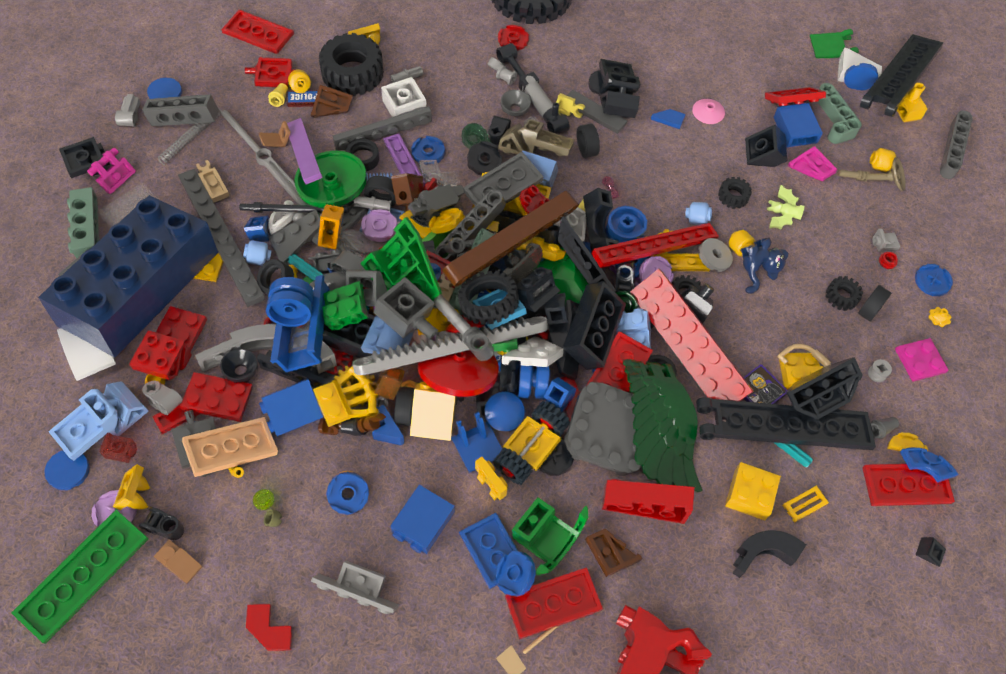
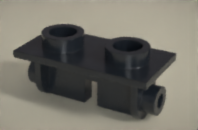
M501 355L499 392H510L518 395L520 361L512 360L508 364H502L503 355Z

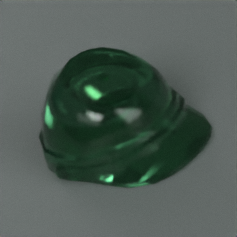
M477 123L468 124L462 130V143L469 150L472 145L481 141L490 142L486 129Z

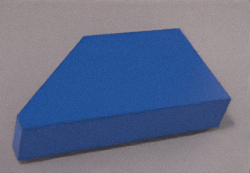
M672 109L661 111L651 116V120L680 129L685 118L684 113Z

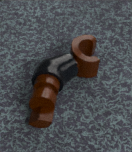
M383 413L367 417H356L328 427L323 416L319 421L318 431L322 434L337 435L339 429H341V433L361 436L367 434L368 431L378 429L380 421L385 419L386 416Z

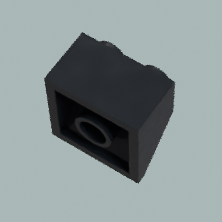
M776 124L745 138L747 165L776 167L788 161L786 137Z

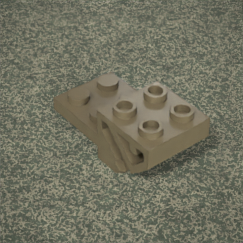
M529 119L523 127L519 123L507 129L500 139L498 149L507 154H519L522 151L534 154L537 148L542 151H553L558 156H568L575 139L542 130L544 123Z

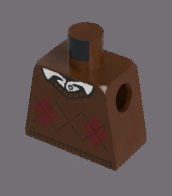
M409 173L391 176L396 204L405 206L406 212L409 210L408 206L410 203L417 200L419 194L424 191L423 176Z

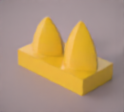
M378 23L348 31V35L352 33L362 34L366 38H371L379 45L380 26Z
M136 464L125 472L113 504L114 508L122 510L126 506L133 509L148 508L145 500L136 492V490L145 491L150 489L148 481L142 475L144 467Z

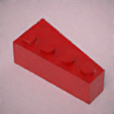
M611 479L606 481L604 487L602 510L685 524L693 512L695 487Z

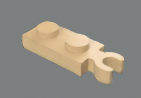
M205 160V167H201L197 163L198 175L213 203L229 197V192L215 167L211 168L208 160Z

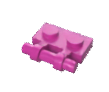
M116 148L106 151L99 161L93 162L91 168L87 170L91 176L97 172L101 175L96 181L108 194L113 193L136 172L124 157H121L119 160L115 158L119 153ZM110 162L112 166L105 170L103 166Z

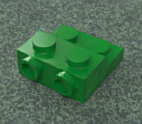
M360 281L323 293L325 306H323L325 325L331 330H339L343 326L352 323L356 324L368 318L363 285Z

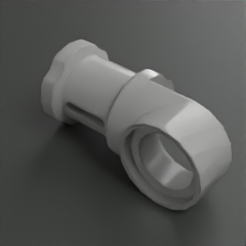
M491 57L487 65L497 71V79H502L511 86L517 78V72L506 69L503 63Z

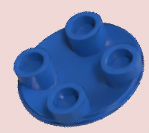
M496 393L489 398L485 405V419L496 430L512 431L523 421L525 414L524 405L513 393Z

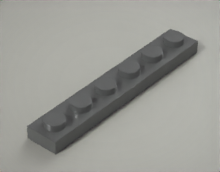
M429 106L333 135L334 147L336 151L346 150L347 146L357 139L378 140L387 135H394L403 130L426 125L432 122L431 109Z

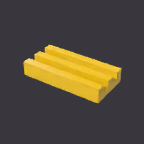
M816 485L784 503L782 506L784 509L786 508L789 516L791 515L795 523L826 506L829 502ZM814 492L817 494V496L792 509L791 505ZM819 499L822 501L819 504L813 506L812 508L804 511L803 513L799 515L796 514L797 511L805 508L813 502Z

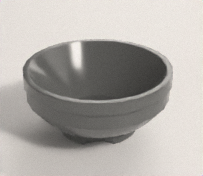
M509 90L501 97L502 110L508 115L521 116L530 109L531 99L524 91ZM518 106L520 107V110L513 111L511 110V107Z

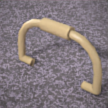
M793 344L778 355V358L786 364L788 360L784 356L794 349L801 348L811 352V355L824 367L831 365V362L817 349L815 350L804 344Z

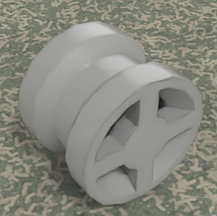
M876 360L868 369V376L875 382H883L891 374L892 367L885 360Z

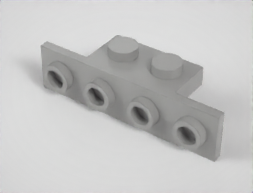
M344 561L338 580L322 574H317L311 580L322 590H334L340 597H352L357 599V603L364 606H375L379 612L384 614L394 613L399 607V604L379 597L386 578L385 575L349 561Z

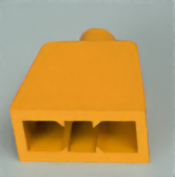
M325 205L320 217L318 246L331 249L337 248L342 230L343 207ZM331 229L333 231L332 235H329L327 230Z

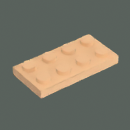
M265 417L182 438L194 477L268 458L278 453Z

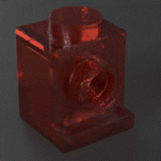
M107 433L99 452L105 459L129 463L131 457H134L136 454L137 446L131 438Z

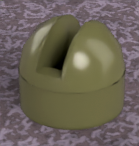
M273 509L267 510L264 516V525L269 527L279 526L282 523L280 520L282 518L281 513Z

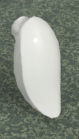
M287 200L284 202V205H294V203ZM273 212L268 224L270 234L272 235L288 225L293 220L296 212Z

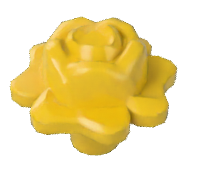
M936 307L929 311L930 315L928 317L934 325L944 327L951 323L950 319L952 317L948 314L947 309Z

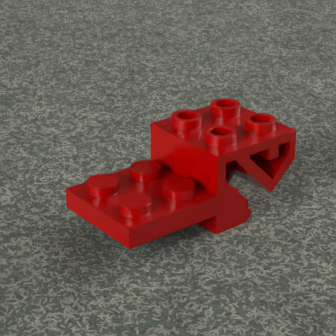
M170 306L156 332L147 331L129 363L132 369L167 380L178 376L179 370L186 368L192 356L191 350L207 322L206 316Z

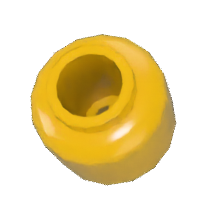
M297 69L290 73L288 82L293 91L305 93L309 90L311 80L305 71Z
M879 148L873 151L869 163L875 170L889 172L892 169V163L894 158H896V154L894 151Z
M739 230L731 235L729 247L738 256L743 257L741 249L754 245L756 240L746 230Z

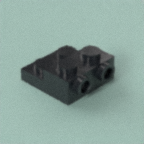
M94 137L59 149L71 179L88 173L87 170L91 168V164L99 161L103 157L102 153H105L101 142L97 143ZM108 162L105 166H103V168L105 170H108L107 166L110 165V163Z

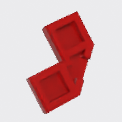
M270 604L247 605L246 628L267 651L291 650L292 626H270Z

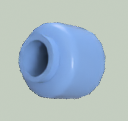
M692 202L690 207L686 208L685 218H689V223L692 225L708 223L712 218V207H709V204L706 202Z
M251 240L248 244H245L243 258H246L248 264L262 266L266 261L270 260L271 250H268L267 243Z

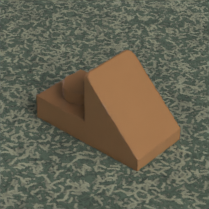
M170 540L153 556L186 584L202 568L185 550L179 548Z

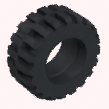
M357 33L337 35L333 40H328L319 53L322 80L329 88L356 96V94L363 95L366 91L370 92L374 89L373 87H377L383 78L382 52L378 44L371 38H366L365 35H357ZM347 62L362 63L361 65L355 67L341 66L342 64Z

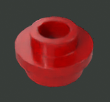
M893 252L881 254L879 257L880 265L886 269L895 268L898 263L897 255Z

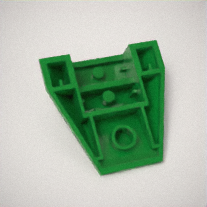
M405 217L393 229L396 234L381 249L371 252L360 264L365 270L380 271L387 291L405 277L434 301L442 294L420 234L409 218Z

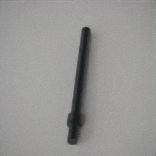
M254 202V204L240 203L239 205L240 211H254V213H263V211L310 213L314 210L322 213L324 208L311 205L263 204L262 202ZM339 206L344 208L345 214H348V206Z

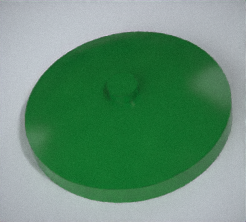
M326 151L315 155L323 177L319 180L305 184L300 168H298L295 175L294 183L299 197L307 204L318 208H324L327 204L339 207L353 201L361 194L367 182V174L362 161L357 156L345 151Z

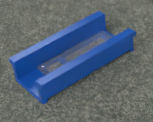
M323 275L316 276L310 320L304 325L297 327H287L276 323L270 361L277 363L285 372L322 363L323 306H325L323 293L330 291V288L324 282L325 277Z

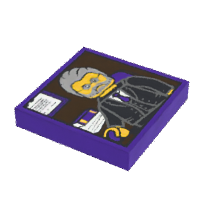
M762 364L744 377L754 391L744 398L746 402L775 404L787 394L788 390Z

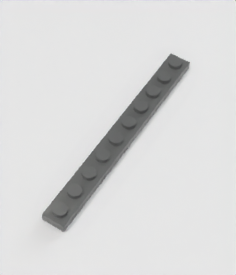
M192 169L178 174L200 219L208 223L218 253L246 306L249 307L264 301L265 297L196 170Z

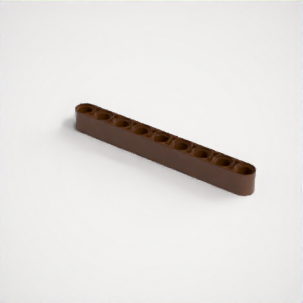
M567 190L450 262L442 270L443 274L454 287L461 285L468 278H472L473 275L483 271L559 222L562 217L571 214L577 209L579 204Z

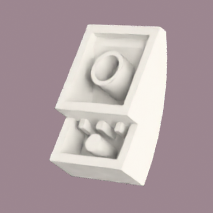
M63 329L57 330L64 353L77 381L116 364L114 357Z

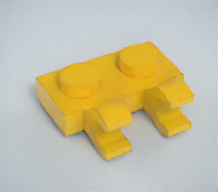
M483 457L475 461V469L479 473L477 479L482 485L485 482L491 489L489 494L494 501L497 498L501 500L506 497L508 487L506 481L501 476L498 477L494 472L495 468L489 460L485 461Z

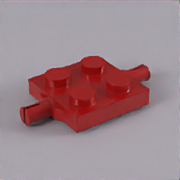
M259 57L255 68L245 67V74H255V86L278 87L280 83H283L289 88L288 77L292 71L297 69H292V59Z

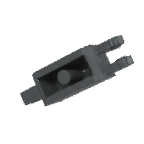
M447 184L445 186L439 185L430 191L424 190L419 194L417 200L410 203L408 208L413 216L422 214L424 218L430 220L434 216H440L442 211L454 208L461 199V196L464 195V187L462 185L451 187L450 184Z

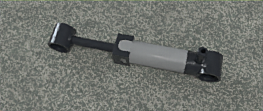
M510 43L496 49L497 58L501 63L509 62L519 75V89L530 96L532 104L547 123L549 132L560 134L570 129L569 121L565 115L559 113V104L556 102L552 103L539 85L537 75L534 72L525 74L515 60L518 57L515 45Z

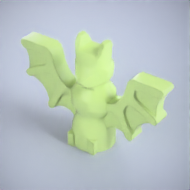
M782 185L780 186L778 197L786 203L782 204L781 202L769 200L768 203L771 204V207H767L768 211L783 215L772 217L770 222V228H779L780 230L785 225H792V218L801 220L805 207L802 205L797 206L796 202H798L799 198L793 196L792 189H786Z

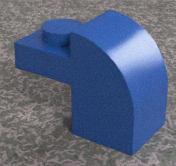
M557 377L552 380L544 398L547 399L546 401L550 405L554 404L556 408L558 407L561 412H564L568 403L572 401L576 388Z

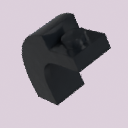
M767 530L758 532L744 541L736 551L740 555L733 563V566L736 567L733 574L740 578L754 558L762 554L776 556L791 566L797 561L807 544L795 536L782 531Z

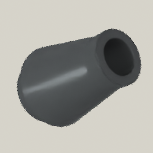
M890 417L873 420L871 427L874 438L882 439L895 428H898L899 421L897 418Z

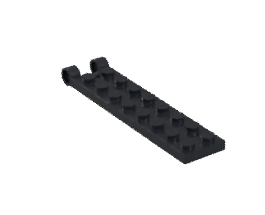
M912 34L876 82L863 96L860 107L869 110L872 102L883 103L887 105L884 115L894 117L898 107L939 53L944 42Z
M708 397L696 400L698 413L707 414L714 412L716 425L706 423L699 426L700 438L703 440L724 438L873 450L876 447L868 412L836 409L820 419H814L795 411L792 405L721 400Z

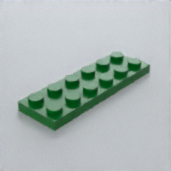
M115 510L11 614L42 643L46 644L149 538L118 510Z

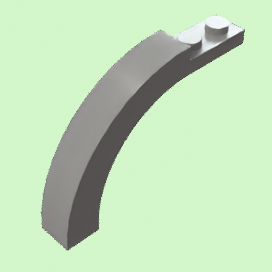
M276 324L256 325L229 333L231 336L230 340L196 354L195 357L202 372L220 365L223 356L234 349L241 348L249 351L272 349ZM296 327V333L305 332V330ZM308 335L295 338L293 349L306 346ZM322 341V363L313 365L319 374L337 366L334 353Z

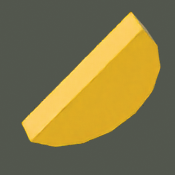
M903 432L893 436L887 446V449L895 451L911 447L924 448L928 451L927 446L918 439L917 435Z

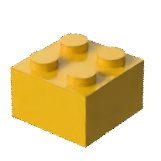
M740 462L734 471L725 506L765 521L772 513L781 476Z

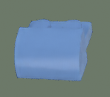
M375 316L361 349L364 353L372 354L373 351H376L377 354H380L381 349L388 352L389 347H392L393 350H396L397 345L404 348L406 343L409 345L416 329L403 339L382 319Z

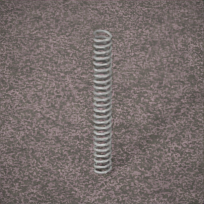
M197 123L195 126H192L178 141H175L163 154L158 156L159 162L162 163L160 157L165 163H167V160L170 161L169 157L172 159V156H175L177 151L180 152L182 147H185L183 144L187 146L189 140L192 141L194 136L197 137L201 133V130L204 131L203 127L206 129L205 123H200V125Z

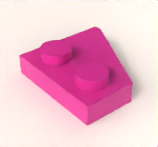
M815 146L788 163L790 168L820 181H824L837 171V168Z

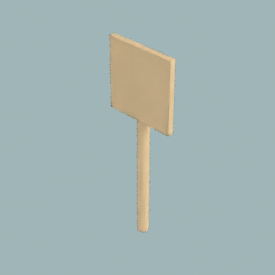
M557 627L546 630L527 646L523 653H528ZM512 645L496 658L508 674H521L527 669Z

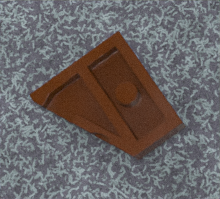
M320 85L311 117L348 113L353 95Z
M607 529L593 533L585 539L606 577L643 559L638 553L635 555L627 549V545L621 540L616 539Z

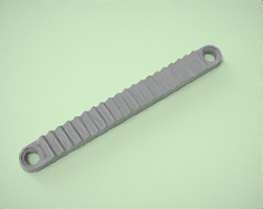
M521 316L518 321L514 319L511 320V323L507 322L491 330L489 327L483 326L480 331L487 335L491 344L544 332L548 330V323L545 317L524 319ZM451 333L450 337L444 334L443 339L436 336L435 341L428 339L427 343L420 340L418 345L414 341L410 347L406 343L404 348L397 345L396 350L389 347L388 352L381 349L380 354L373 351L371 356L356 359L352 364L354 374L367 375L470 349L463 343V335L461 333H458V335Z

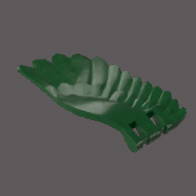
M632 359L623 360L627 381L630 383V391L633 392L631 402L634 404L632 413L636 415L633 421V429L636 430L633 435V443L636 446L634 456L636 464L642 465L643 473L648 480L655 479L658 484L695 487L694 491L696 492L703 491L693 464L694 444L698 426L697 413L688 392L677 380L671 364L664 363L660 365L654 362L644 364L642 361Z

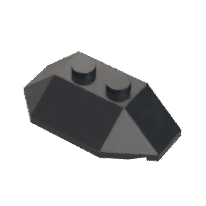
M855 357L825 366L793 383L786 393L795 411L814 419H820L851 402L863 374Z

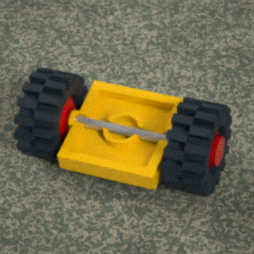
M541 401L532 412V418L529 416L525 418L503 445L501 452L493 460L494 466L497 467L496 469L517 485L524 483L532 473V469L535 471L539 469L561 441L560 436L570 424L569 418L565 416V413L561 412L560 408H556L554 404L550 405L548 401Z

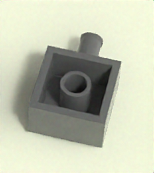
M404 277L377 299L374 313L403 339L414 329H419L429 340L438 332V329L426 320L430 316L435 302L407 278Z

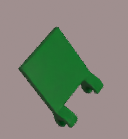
M847 29L836 33L810 34L815 57L840 58L843 49L846 48L843 40H851L853 30ZM857 47L850 48V50L859 53Z

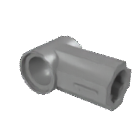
M127 94L124 97L121 109L117 110L115 114L117 126L136 127L135 123L138 121L137 112L140 105L138 97L133 94Z

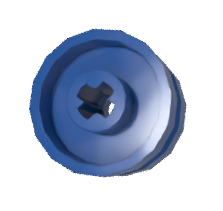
M621 206L614 209L608 217L606 226L607 236L612 240L619 241V243L644 238L647 229L646 216L639 209L631 206Z
M294 277L276 279L269 288L266 306L267 316L273 322L282 326L297 327L304 325L310 320L312 313L313 288L304 280Z
M520 361L518 398H529L531 387H534L535 398L546 400L544 395L550 383L549 366H536V368H533V366L521 365Z

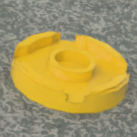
M458 208L444 210L437 218L436 216L432 217L429 222L430 230L436 234L451 231L456 228L465 216L463 211Z

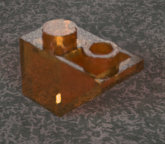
M399 368L380 371L374 393L394 400L402 384L405 371Z

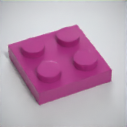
M931 338L895 348L912 382L941 375L949 371Z

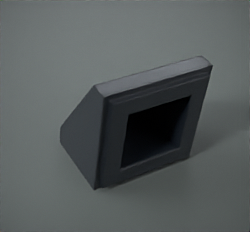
M921 537L916 556L940 567L946 549L934 537Z

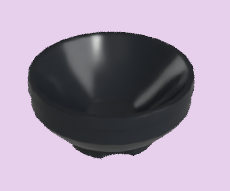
M241 348L226 353L220 363L221 371L226 379L239 383L251 379L258 367L256 356L251 351ZM239 366H244L247 370L244 374L238 375L235 373V369Z

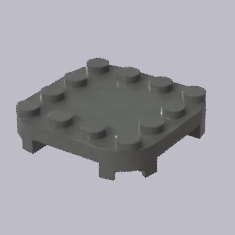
M590 382L578 393L569 428L564 436V443H566L567 450L573 459L577 461L583 460L616 472L618 476L632 474L642 467V465L636 464L634 457L636 446L633 443V435L636 430L633 429V421L636 415L632 413L634 404L631 402V397L633 394L598 382Z

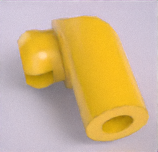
M238 466L228 468L234 477L240 478L244 474V470Z

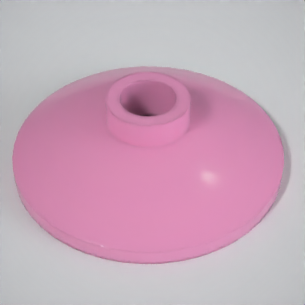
M701 99L693 105L692 111L694 116L703 123L715 124L722 121L725 116L723 106L715 100Z

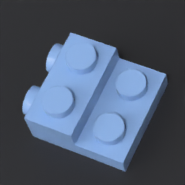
M641 308L634 309L631 313L624 311L616 335L620 331L651 349V327L648 311Z

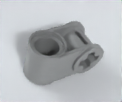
M150 381L142 388L144 395L149 398L150 406L156 408L164 415H168L182 402V397L174 389L168 388L158 381Z

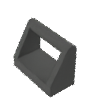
M347 270L346 285L357 282L356 278H373V289L363 290L366 306H376L377 299L387 292L381 272L374 270Z

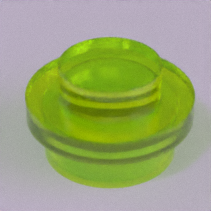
M267 489L259 490L253 496V504L258 510H267L274 504V495Z

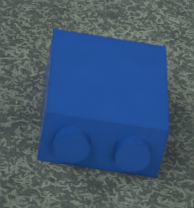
M809 103L777 108L773 118L777 127L785 134L786 147L816 144L819 142L823 132Z
M308 379L262 396L263 402L259 403L263 414L268 413L270 421L267 422L270 432H275L277 436L323 418Z
M419 484L391 524L392 536L400 542L405 540L410 543V547L417 553L423 551L427 554L455 513V506Z

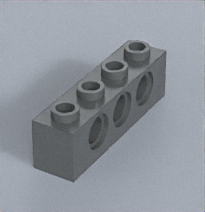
M208 94L147 99L142 111L151 126L215 122L219 109L212 95Z

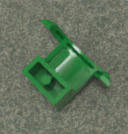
M537 497L513 527V539L546 562L545 564H540L536 570V575L551 572L565 557L588 520V507L585 506L579 513L578 520L572 528L555 516V509Z

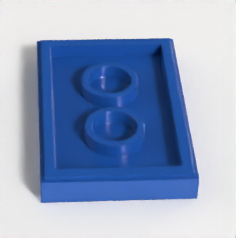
M494 513L459 531L463 542L489 589L499 584L498 579H496V569L501 558L506 554L512 553V551H518L498 514Z

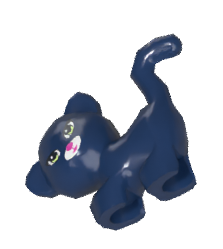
M770 238L755 241L754 245L741 249L744 268L753 282V286L745 289L748 294H752L759 289L760 281L755 272L761 264L764 270L767 271V276L772 280L777 278L778 273L782 271L786 264L789 253L786 250H779L775 247L768 250L772 243Z

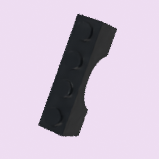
M596 188L583 196L591 253L595 248L619 243V241L610 239L605 229L607 216L613 209L611 191Z

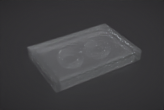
M142 182L97 211V214L111 228L125 218L136 207L137 203L148 195L156 199L159 198Z

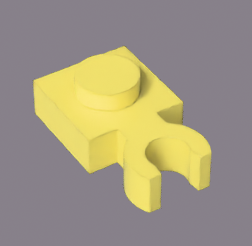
M561 93L558 95L556 102L559 104V113L567 116L573 113L577 118L583 116L582 113L578 112V109L583 110L585 105L574 104L576 99Z

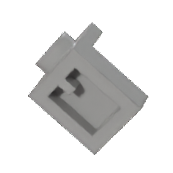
M878 229L872 238V243L876 246L878 252L894 251L900 248L895 232L884 233L883 229Z

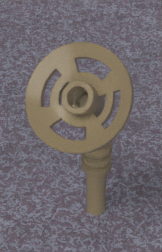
M898 157L894 158L892 171H889L888 174L869 173L868 171L860 170L855 172L841 169L837 173L841 177L856 178L858 181L865 182L867 180H890L895 182L900 191H904L906 188L903 166Z

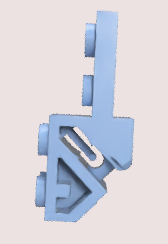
M122 381L106 384L104 394L98 389H91L79 399L81 405L48 432L68 457L74 461L105 434L110 433L114 438L119 437L144 416L148 409Z

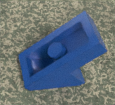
M268 216L251 217L248 220L244 230L250 241H269L267 231L269 224Z
M384 404L377 407L379 413H383L386 418L380 421V428L372 432L373 440L403 445L404 436Z

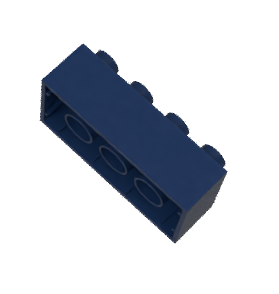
M148 195L145 199L139 201L125 218L112 226L100 241L91 249L85 251L80 259L62 276L54 279L51 286L38 298L57 327L85 340L115 358L214 258L218 250L206 221Z

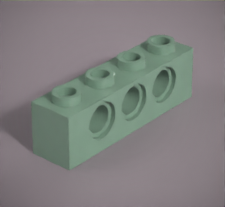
M92 187L70 190V198H67V204L70 209V213L67 214L70 223L68 234L71 238L68 248L70 253L75 255L76 259L99 241L98 200Z

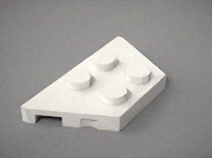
M534 336L519 345L518 349L511 350L503 355L502 364H508L512 360H519L521 365L548 367L563 356V348Z

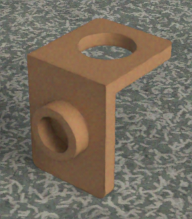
M286 121L282 122L279 133H259L263 146L286 147L290 136V130Z

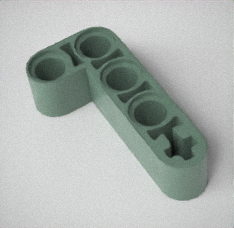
M821 84L819 89L826 91V98L819 99L818 103L833 122V126L828 134V140L831 143L839 144L854 139L862 126L861 121L832 84Z

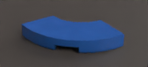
M911 447L900 451L910 470L919 469L926 471L937 482L958 475L955 468L940 455L937 456L928 452L927 449Z

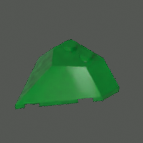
M566 252L563 259L557 261L544 259L535 265L532 270L538 267L552 270L555 285L560 290L557 294L565 293L566 300L580 303L584 289L589 284Z

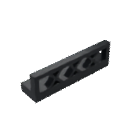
M268 350L266 355L259 353L257 356L261 369L297 383L308 379L312 389L331 383L334 380V376H336L326 371L319 374L313 366L285 372L277 363L270 361L272 350Z

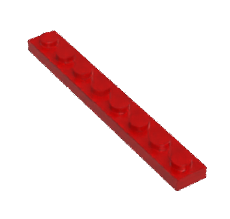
M705 223L595 248L591 254L599 267L602 268L699 245L706 239H717L719 235L710 223Z

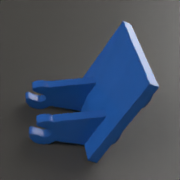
M479 412L474 413L477 427L465 432L461 420H458L456 424L459 434L451 437L469 473L476 470L475 461L483 457L485 461L489 460L492 463L502 450L489 423H483V418H480Z

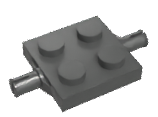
M189 410L191 418L188 411L184 413L187 424L171 429L182 469L191 467L182 438L216 429L213 417L196 421L193 410Z

